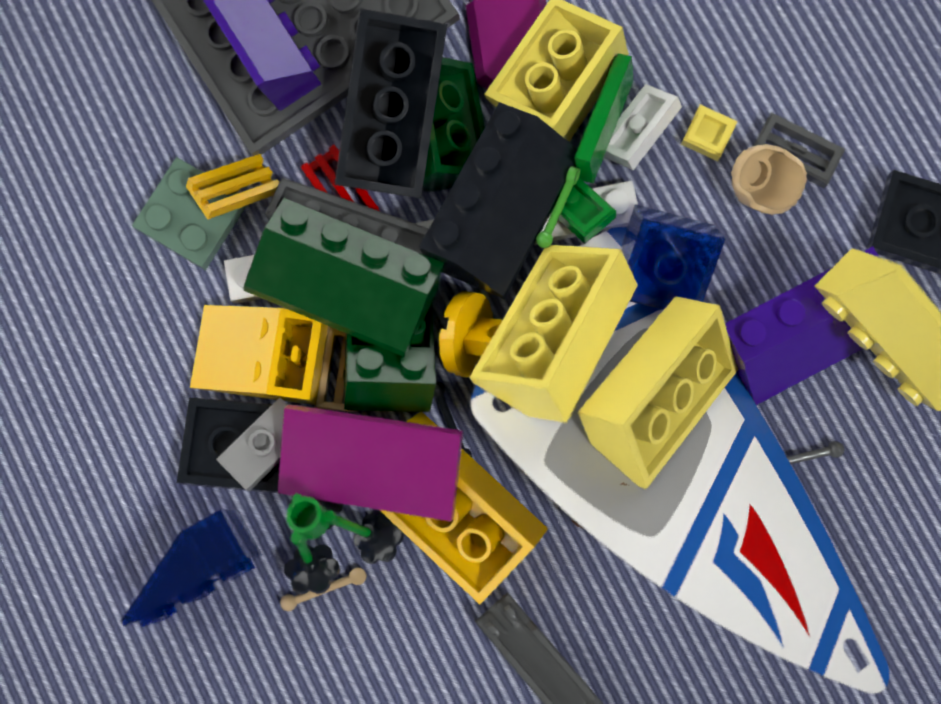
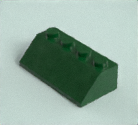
M283 198L264 227L243 286V291L405 357L437 294L444 263Z

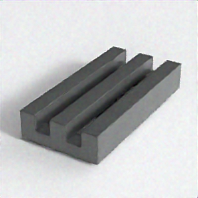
M772 112L766 119L753 145H764L767 142L773 146H779L797 158L823 170L824 172L802 162L807 173V180L822 188L828 185L845 151V148ZM772 128L830 156V161L808 151L807 148L797 143H792L772 133Z

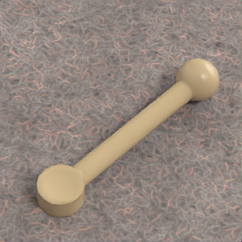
M359 567L354 568L348 576L330 582V587L325 593L351 583L361 585L367 578L365 570ZM312 591L295 596L286 594L281 598L280 606L284 611L289 612L294 610L297 604L322 594H315Z

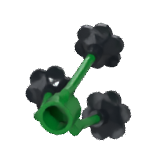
M297 493L293 495L286 514L287 523L294 530L291 542L297 546V549L294 552V558L285 564L284 573L291 580V587L297 594H306L309 591L315 594H322L329 589L330 580L339 575L340 565L333 558V553L329 546L322 544L313 548L307 545L308 539L319 538L334 525L356 534L354 544L361 550L362 560L369 564H375L379 560L383 562L393 560L397 552L396 546L403 541L404 533L383 513L379 515L373 513L366 515L362 520V525L337 515L342 511L344 504L303 497Z

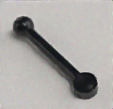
M436 381L433 397L438 402L447 427L457 429L444 397L445 386L443 383ZM462 442V449L472 457L471 451L465 448Z

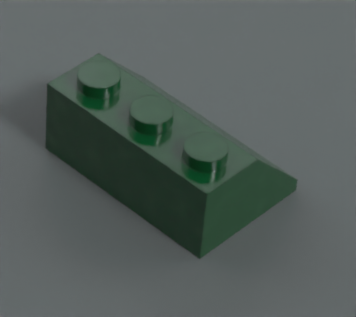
M442 57L422 191L434 192L451 189L485 129L473 63Z

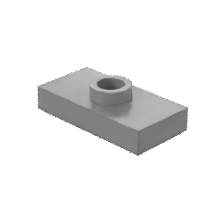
M281 398L271 405L216 459L249 492L280 462L284 408L288 406Z

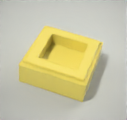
M700 104L681 145L715 161H719L738 121Z

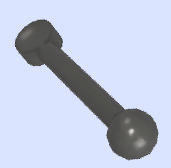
M833 441L828 447L787 456L790 464H795L829 455L833 458H839L843 455L845 449L842 443Z

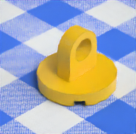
M461 291L451 299L445 309L444 318H449L447 329H441L439 333V353L443 366L449 373H454L456 376L470 377L502 320L493 319L490 303L484 294Z

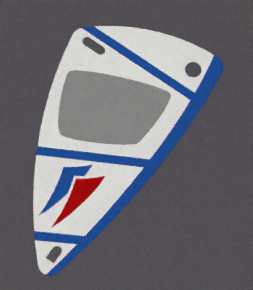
M614 227L593 237L586 244L580 245L579 247L621 249L638 286L567 423L528 417L515 408L505 412H498L492 405L495 396L475 385L471 397V409L477 421L527 476L571 518L635 570L681 602L747 641L798 666L867 693L875 694L883 691L888 685L890 670L863 606L803 485L737 373L728 382L647 489L638 487L590 444L578 411L674 297H686L642 237L632 229ZM846 639L855 640L870 663L859 672L856 671L844 651L843 644Z

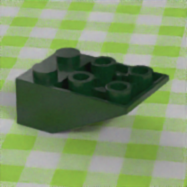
M432 304L405 357L347 333L345 334L344 410L430 412L436 386Z

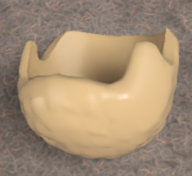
M768 144L756 145L743 150L736 158L731 172V184L736 197L745 206L765 214H782L792 206H795L802 197V192L807 182V173L802 161L786 149Z

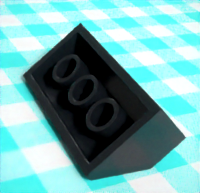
M360 8L334 185L421 198L447 24Z
M499 102L419 245L420 251L423 255L443 262L442 273L505 299L534 246L537 235L542 231L561 194L568 170L571 166L576 167L575 155L578 149L538 116Z

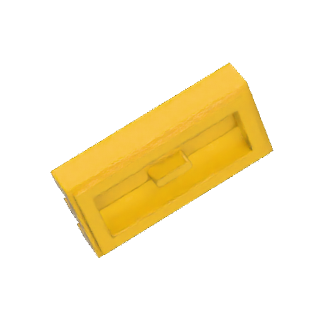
M261 154L190 177L188 178L186 188L206 218L211 219L273 196L280 182L278 179L272 180L273 172L269 166L263 167L264 159ZM257 182H261L262 184L260 186L226 197L213 203L208 202L209 199L221 196L223 194L229 195L239 191L240 188L246 187L248 185Z

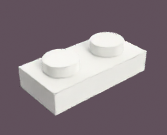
M645 84L620 116L604 157L634 170L682 108L678 97Z

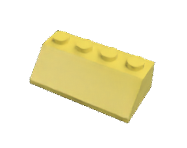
M550 245V247L544 248L470 376L472 382L528 417L567 423L638 286L622 250Z
M851 248L815 285L825 298L822 302L823 307L839 321L845 320L851 327L848 335L865 350L870 349L877 356L873 363L885 375L892 379L895 377L901 385L897 390L906 400L915 406L923 403L936 411H940L941 312L901 264Z
M675 296L578 411L590 444L638 487L644 489L649 487L738 371L720 305Z

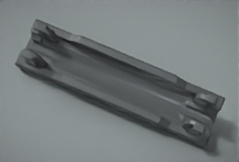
M508 592L475 620V623L544 704H603Z

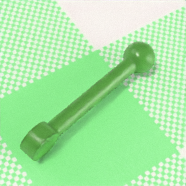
M571 166L568 170L565 185L544 231L540 232L536 237V243L541 248L550 247L553 242L551 234L573 185L579 179L580 168Z

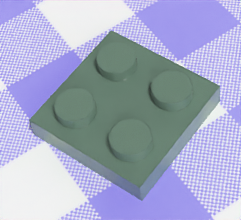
M176 157L132 224V227L206 271L246 206L207 219L186 188L188 178L204 172ZM238 192L229 195L223 194L221 196L209 199L208 202L213 203L226 197L238 194Z

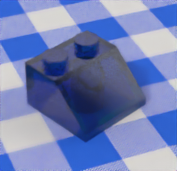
M635 204L621 247L622 253L638 284L630 301L663 310L675 296L703 302L726 238L713 224Z

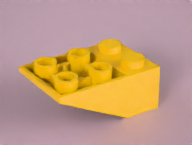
M204 305L190 388L273 400L281 398L283 401L316 405L328 326L285 308Z

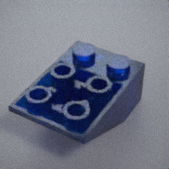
M219 509L179 532L120 620L123 627L139 623L142 629L151 624L156 625L178 613L175 605L181 602L182 606L190 602L195 603L217 590L214 585L216 581L220 579L222 583L230 579L233 581L255 569L252 561L262 556V553L239 510Z

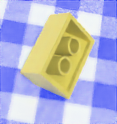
M549 0L485 92L486 99L495 107L500 102L538 116L567 141H570L597 102L615 56L617 54L628 55L623 27L564 0Z

